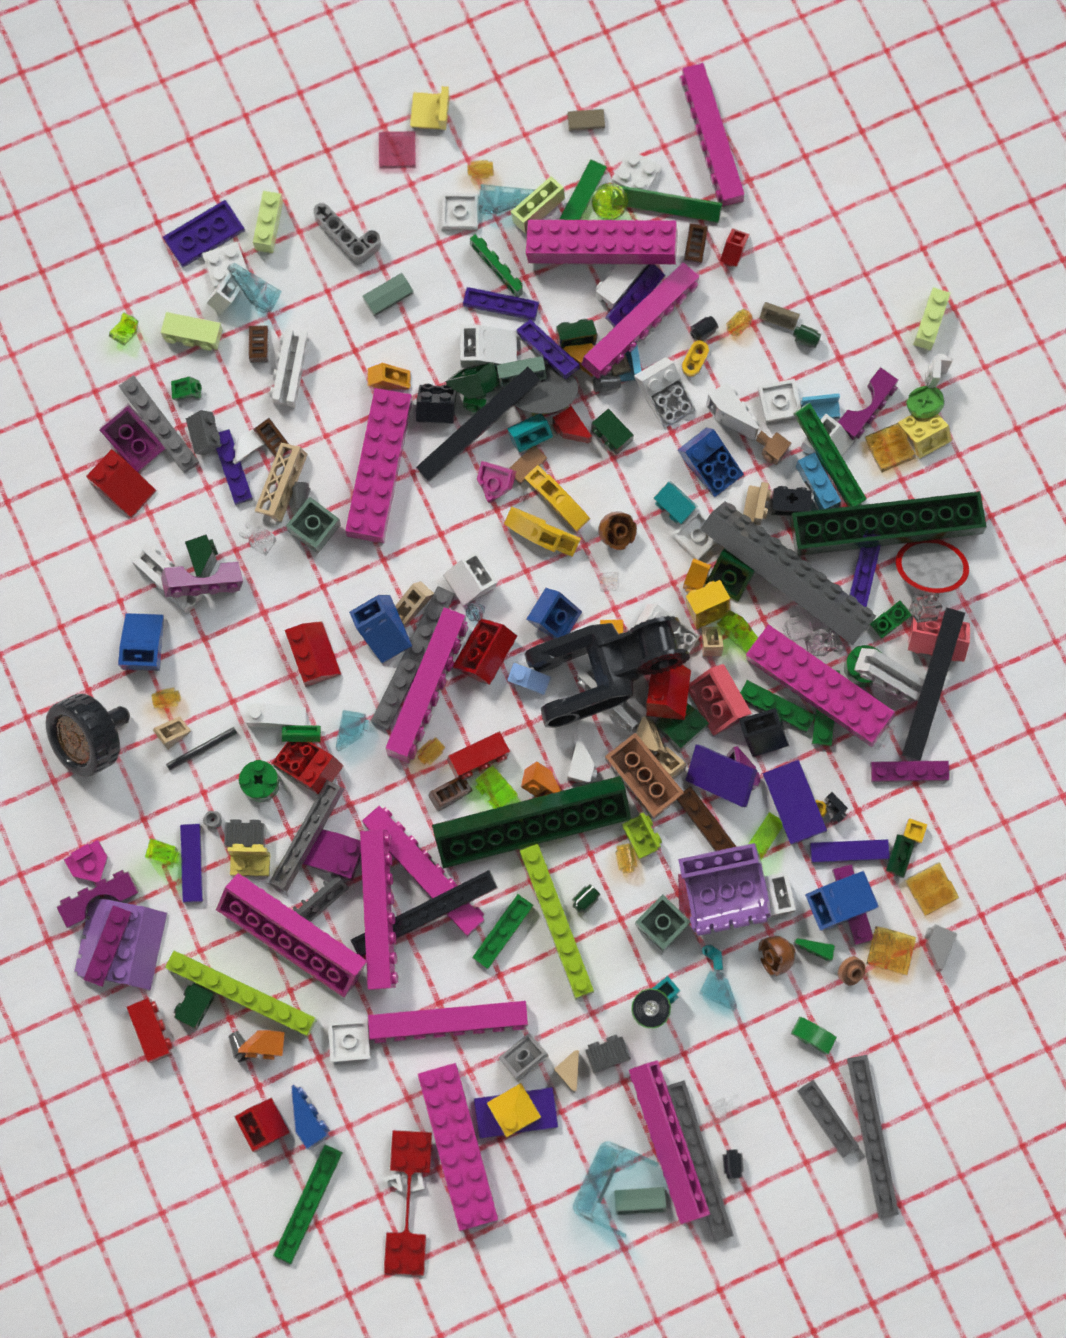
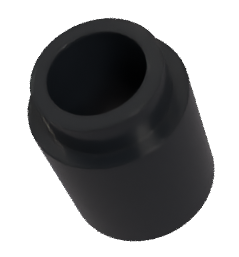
M712 316L704 317L691 326L690 334L695 341H703L714 334L719 326Z
M738 1149L726 1150V1154H723L722 1157L724 1174H726L727 1179L743 1178L742 1153H738Z

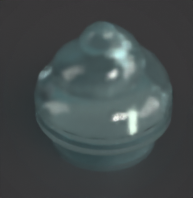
M478 603L469 604L465 610L467 618L472 622L480 621L484 616L485 606Z

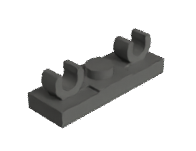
M332 874V881L329 883L323 881L325 887L314 893L307 902L302 899L303 905L299 909L294 906L293 910L311 922L344 894L349 887L339 875L335 876Z

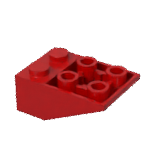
M287 742L272 762L274 766L317 795H319L326 780L333 782L344 766L333 755L311 742Z

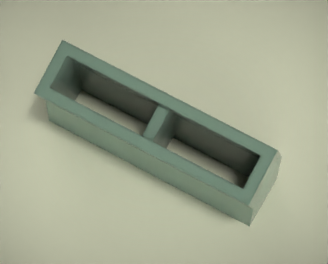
M400 273L362 297L372 315L376 316L413 294L414 290L405 276Z
M543 356L498 364L497 369L501 388L507 386L527 367L540 380L547 379Z
M665 1187L614 1190L616 1215L666 1212Z

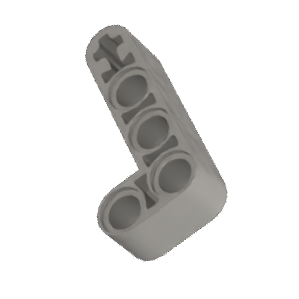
M318 203L314 207L313 212L317 224L354 263L362 264L380 250L381 239L377 231L369 230L358 238L327 204ZM332 225L339 226L337 229L330 228ZM344 238L351 239L349 242L342 241ZM371 239L377 240V242L374 244H371L368 241ZM359 250L363 252L361 255L354 254Z

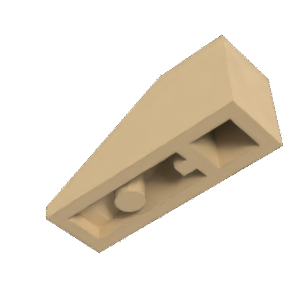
M421 581L412 584L395 606L404 628L434 595Z

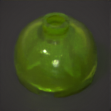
M609 182L600 185L592 195L591 204L593 211L603 220L618 219L625 213L628 206L626 191L616 183Z

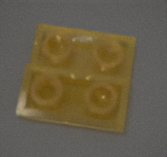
M899 422L865 436L866 443L881 473L916 458V454L907 441V435Z
M940 862L904 880L924 916L959 898Z
M875 926L866 964L901 975H907L916 937Z

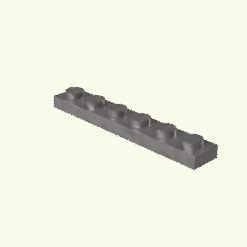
M133 375L120 384L119 388L164 445L182 472L185 474L198 465L199 461L136 377Z
M326 780L270 880L272 884L286 892L288 891L345 789Z

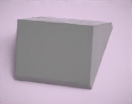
M528 1033L498 1058L518 1082L547 1059L549 1055L535 1038Z

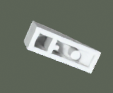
M246 704V724L248 727L306 725V707Z

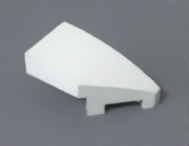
M253 429L237 439V443L234 445V464L244 460L249 454L264 445V442Z
M420 1172L414 1173L411 1176V1192L425 1189L423 1174ZM406 1173L383 1178V1181L397 1188L400 1192L407 1193L408 1175Z

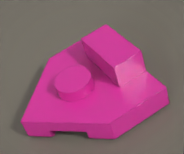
M481 461L477 481L485 493L487 502L491 503L512 490L517 471Z
M96 840L72 852L70 856L63 860L73 877L98 882L102 880L108 856L99 840Z

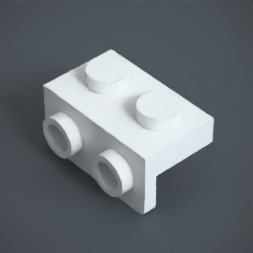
M944 354L933 357L930 366H928V371L925 372L924 382L928 383L927 386L929 388L936 387L941 378V373L948 372L953 362L952 357Z

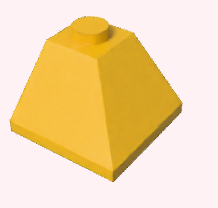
M521 1083L487 1102L507 1138L541 1118Z

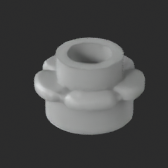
M208 811L203 818V823L207 825L208 829L213 830L221 826L222 816L218 811Z

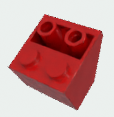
M272 1098L234 1116L254 1153L290 1134Z

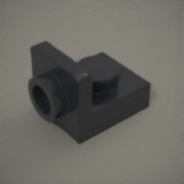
M831 792L824 799L826 801L825 805L832 812H837L830 822L832 824L835 821L840 823L847 816L845 812L848 807Z

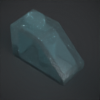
M343 710L336 742L337 751L344 750L363 737L364 731H368L369 720H367L366 714Z
M714 970V972L709 971L699 994L735 1011L737 1004L729 981L724 978L725 974L718 970Z

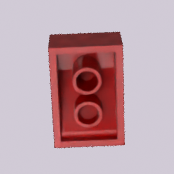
M112 449L86 476L96 489L130 518L157 491Z

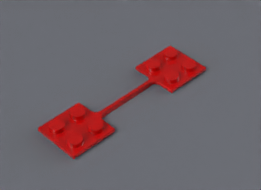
M392 1130L390 1171L405 1172L408 1175L405 1229L400 1233L386 1232L384 1273L424 1275L426 1234L411 1233L408 1227L411 1176L416 1172L430 1173L432 1132Z

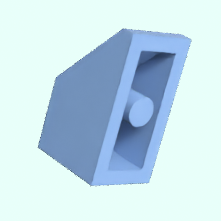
M513 663L507 681L545 695L551 677Z

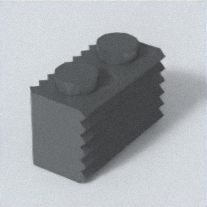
M200 410L186 418L194 454L206 455L221 446L220 435L215 426V417L211 411Z
M231 819L230 823H225L224 846L227 848L232 847V844H243L244 847L252 848L253 844H261L265 848L266 825L261 823V820H250L249 823H242V820Z
M616 1034L606 1038L607 1042L599 1044V1041L587 1045L588 1049L585 1050L593 1073L631 1059L622 1036L618 1038Z

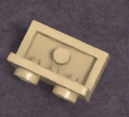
M761 482L760 487L748 486L743 514L750 517L751 521L756 525H761L762 519L767 517L768 508L765 507V502L770 500L771 490L768 489L769 483Z

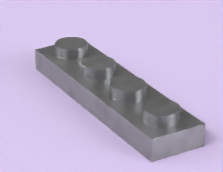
M814 1079L797 1090L842 1158L859 1147Z

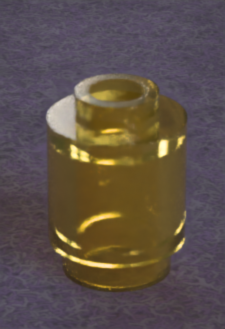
M470 161V165H467L468 176H471L472 180L486 179L489 176H494L493 161Z
M746 309L738 310L726 323L727 332L732 336H740L752 323V314Z
M174 687L158 690L156 693L151 694L155 709L159 708L161 710L175 707L181 701L179 690L176 691Z
M436 737L432 740L429 739L417 751L419 754L417 758L423 765H431L443 754L445 746Z
M628 843L616 846L617 851H615L618 870H623V873L634 872V868L638 867L632 845Z

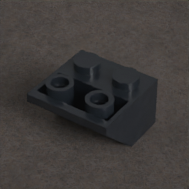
M429 383L419 385L416 400V422L454 424L456 391L448 385L434 386Z
M773 708L739 719L752 757L790 746L779 709Z

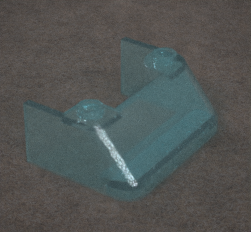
M603 1142L597 1150L573 1203L575 1214L625 1238L627 1234L609 1226L612 1218L611 1210L601 1204L617 1166L629 1170L635 1167L638 1159L653 1167H658L659 1163L614 1142Z

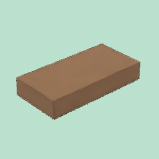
M536 446L531 447L510 467V469L517 471L515 480L521 485L525 481L524 477L537 465L541 466L547 460V457Z

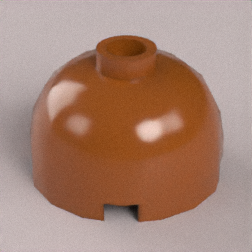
M621 511L610 512L605 515L598 526V534L601 541L606 546L616 550L627 548L626 546L629 543H633L637 534V525L633 521V517Z
M771 936L759 942L758 951H762L764 957L760 958L770 975L775 974V976H779L789 971L794 964L795 948L788 940L781 936Z

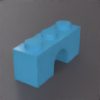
M815 452L798 460L796 468L804 483L808 482L814 494L813 500L818 509L839 508L841 500Z

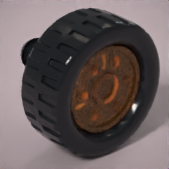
M87 694L72 695L53 705L46 715L45 726L50 746L58 760L73 774L80 777L95 775L116 762L120 752L117 728L129 722L130 713L123 706L107 711L99 701Z

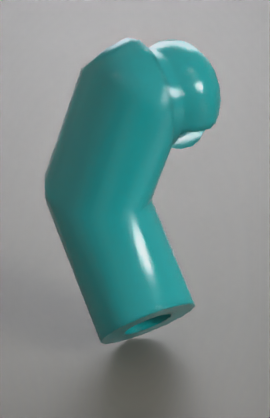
M711 944L705 945L702 948V953L713 960L714 971L724 970L722 952Z

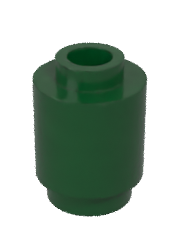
M803 324L800 327L796 326L793 333L795 342L810 348L811 346L816 348L822 335L818 333V330Z
M591 884L587 887L584 886L572 899L574 902L572 906L579 913L582 911L586 913L599 900L598 897L601 894Z

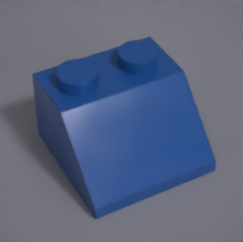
M545 588L526 620L538 630L555 639L570 633L582 611L561 592Z

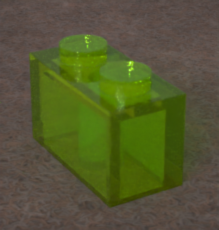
M493 765L475 779L477 784L475 786L476 790L481 795L485 794L490 799L487 802L493 809L509 805L518 798V793Z

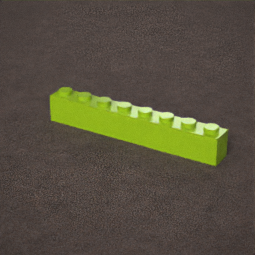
M536 844L520 850L522 861L575 1000L594 993L539 845Z
M173 950L165 966L167 970L307 1037L310 1036L317 1021V1018Z

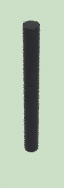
M234 727L170 761L166 766L169 771L234 736L237 734Z

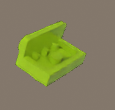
M644 812L621 825L639 860L660 850L662 840L658 833H654L652 820L649 816H645Z

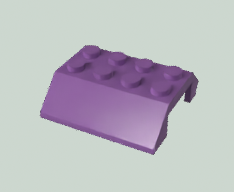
M755 843L678 859L682 879H685L692 917H690L691 927L694 932H697L698 936L711 934V929L713 928L715 933L730 930V925L732 924L735 929L750 926V921H753L754 925L767 922V917H771L763 866Z
M94 899V903L90 902L87 916H90V920L85 921L83 935L86 936V939H81L78 954L82 956L77 958L74 972H78L77 976L84 978L114 905L132 912L106 981L151 990L167 913L133 904Z

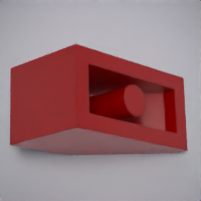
M732 228L726 240L720 262L729 267H738L750 234Z
M572 406L552 417V429L556 434H560L562 438L583 443L592 442V435Z

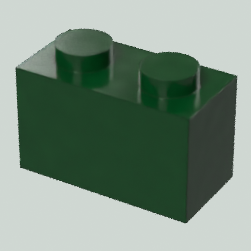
M609 408L592 422L591 431L597 439L601 438L605 442L604 446L607 450L613 451L616 455L633 441V433Z
M193 982L184 991L183 995L185 998L183 1002L177 1004L174 1010V1018L197 1030L216 994Z

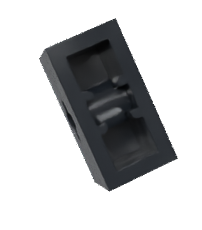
M786 486L774 488L772 492L771 515L791 516L792 513L811 511L812 490H807L804 487L788 489ZM789 498L793 499V504L790 503Z

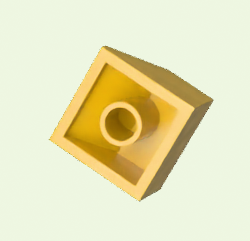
M720 580L709 582L705 587L699 590L694 589L685 596L686 605L696 630L731 614L730 597Z

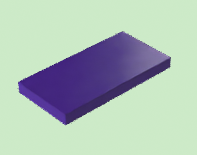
M225 199L163 236V239L181 267L184 268L203 256L202 253L214 250L245 231V228Z
M696 744L685 781L738 806L747 807L757 770L700 744Z
M799 759L763 773L791 845L827 832Z
M553 1087L526 1091L541 1118L516 1133L558 1128ZM499 1095L474 1098L479 1139L505 1135L487 1105V1102Z

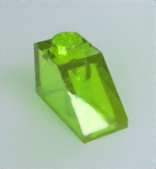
M730 610L717 623L723 633L745 653L749 651L758 639V636L746 620Z
M150 838L145 858L151 863L173 868L174 863L177 864L180 853L178 849L170 844Z

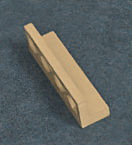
M281 442L255 508L256 513L270 516L273 520L282 522L293 494L292 487L294 482L298 481L308 455L301 447ZM285 449L292 450L290 456L284 459L283 453ZM284 466L283 474L277 476V469ZM277 483V490L270 493L271 485ZM268 500L271 501L269 511L262 509L264 503Z

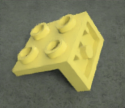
M441 86V93L438 94L413 93L411 128L447 130L449 87Z
M938 414L930 418H917L910 415L898 422V426L913 441L915 453L919 458L952 441L949 425Z
M232 844V847H227V852L231 855L230 876H235L239 873L242 876L270 877L271 853L267 848H264V845L253 844L252 848L244 847L243 844Z

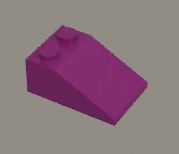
M126 404L99 428V431L137 472L166 449L129 404Z
M322 829L303 865L353 881L361 859V841Z

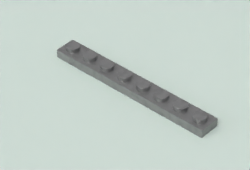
M437 586L410 641L412 647L405 651L371 719L372 723L389 730L416 676L444 607L449 609L455 593Z
M863 1055L847 1058L878 1218L899 1215L868 1057Z
M685 1080L667 1085L710 1215L706 1217L713 1240L716 1242L734 1236Z

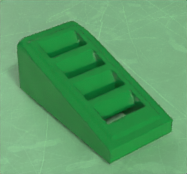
M799 938L794 940L793 945L826 961L831 962L833 960L835 948L833 944Z

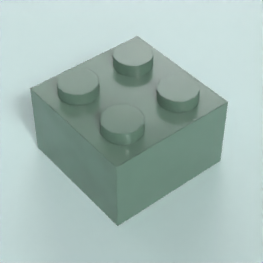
M309 497L286 527L290 534L318 554L341 526V522L338 517Z
M663 894L635 922V925L662 952L691 924L690 920Z

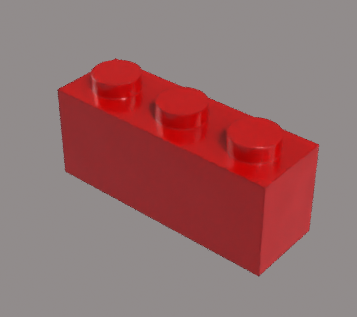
M499 731L448 755L447 762L456 780L461 778L467 780L478 770L483 772L489 769L490 765L495 762L500 764L506 761L510 750Z
M146 998L127 1006L147 1062L152 1063L172 1055L171 1049H173V1044L170 1038L165 1036L166 1026L163 1019L159 1020L157 1012H159L156 1001L152 1002V999Z

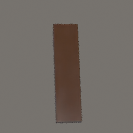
M690 786L684 790V794L676 801L714 851L737 847L693 788Z

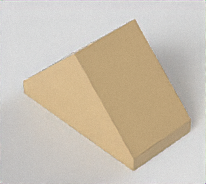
M702 627V656H722L723 640L721 627Z
M179 716L155 727L153 732L164 746L170 749L188 735L191 730Z
M647 716L642 717L636 734L649 750L663 755L666 754V749L654 720Z
M666 746L667 753L664 755L657 753L655 757L674 779L685 771L687 765Z
M579 1050L572 1052L554 1069L566 1085L575 1092L577 1091Z

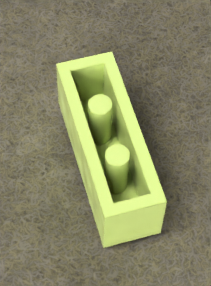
M552 176L549 177L511 211L513 223L526 234L528 220H542L565 199L564 187Z
M263 191L253 238L255 251L274 252L283 206L281 193Z
M932 288L913 345L931 351L950 292Z
M166 312L161 335L169 343L181 342L188 347H194L195 345L200 346L204 350L211 351L212 349L218 350L223 329L219 322Z

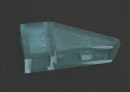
M481 184L479 212L485 215H492L513 209L535 190Z
M236 263L228 265V271L250 304L254 305L255 309L261 313L272 311L282 291Z

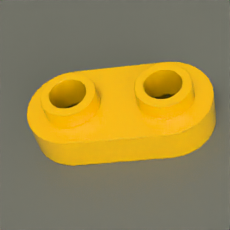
M696 341L691 345L682 363V371L686 376L693 377L700 372L709 353V347L705 342ZM701 350L703 353L697 354L696 351ZM688 366H693L694 369L689 370Z

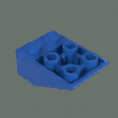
M703 429L677 450L688 467L714 497L744 475L714 429Z
M377 595L349 612L357 631L381 663L412 647L391 595Z
M125 614L118 665L122 670L160 671L164 615Z
M864 871L805 894L820 931L830 930L879 907Z
M292 1085L295 1132L306 1149L311 1150L330 1137L328 1134L330 1129L325 1121L318 1119L317 1115L319 1112L314 1104H308L306 1100L308 1095L301 1086Z

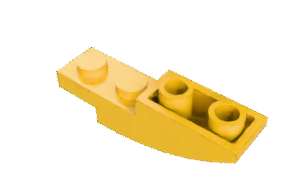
M539 465L524 477L577 532L591 519L574 499Z
M512 506L504 522L506 526L519 535L552 552L557 550L573 557L580 542L579 537L546 524V520Z

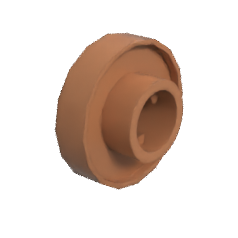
M855 956L845 959L838 970L839 979L849 986L857 984L865 974V963Z

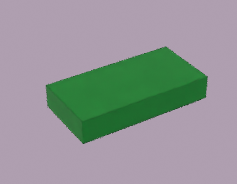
M283 725L282 742H321V726Z

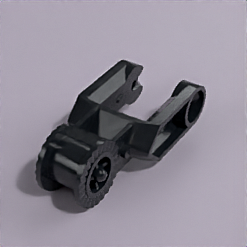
M674 616L655 617L635 625L626 633L618 634L612 623L590 625L527 650L524 654L529 668H534L538 672L554 669L564 662L588 654L597 687L543 705L541 707V716L544 726L547 728L561 727L622 705L633 696V681L645 675H655L670 671L689 661V651L678 649L673 633L680 627L679 619Z

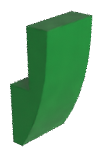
M899 600L870 625L882 639L909 619L912 613Z
M803 1017L798 1018L791 1032L800 1041L812 1045L823 1054H829L837 1038L829 1031Z

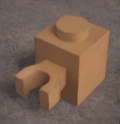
M761 430L756 439L758 443L765 446L761 454L764 460L775 465L780 462L792 444L778 432L770 438Z

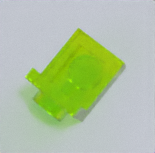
M123 312L120 322L109 332V337L125 346L137 334L139 321Z

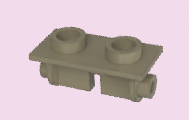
M765 302L759 319L794 331L800 314Z

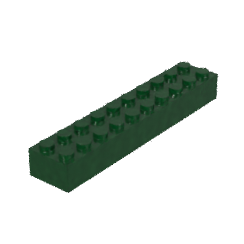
M981 491L792 513L790 519L794 550L797 556L860 549L861 547L870 548L878 545L887 546L981 535L987 528ZM864 534H865V535H872V534L880 535V536H875V537H869V536H867L866 538H863Z
M621 776L440 822L433 824L432 828L444 869L632 820L624 783Z

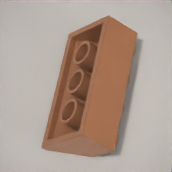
M636 732L605 756L607 763L618 776H621L623 783L653 820L684 794Z

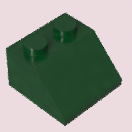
M580 319L575 323L562 322L556 326L557 342L562 349L567 346L593 344L595 346L597 343V331L593 319Z
M493 362L460 369L445 381L446 385L466 398L476 397V400L487 397V393L494 391V388L500 384Z
M207 534L185 541L196 577H209L217 563L216 555H218L213 539L209 540Z
M724 548L705 584L720 580L729 597L739 602L756 571Z
M687 703L685 720L661 717L655 722V725L659 732L680 753L708 728L709 722L694 707Z

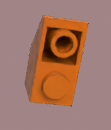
M536 761L524 770L521 787L535 797L561 791L552 771Z
M258 1030L238 1048V1053H246L245 1057L257 1058V1055H263V1059L274 1060L275 1056L283 1055L285 1032Z

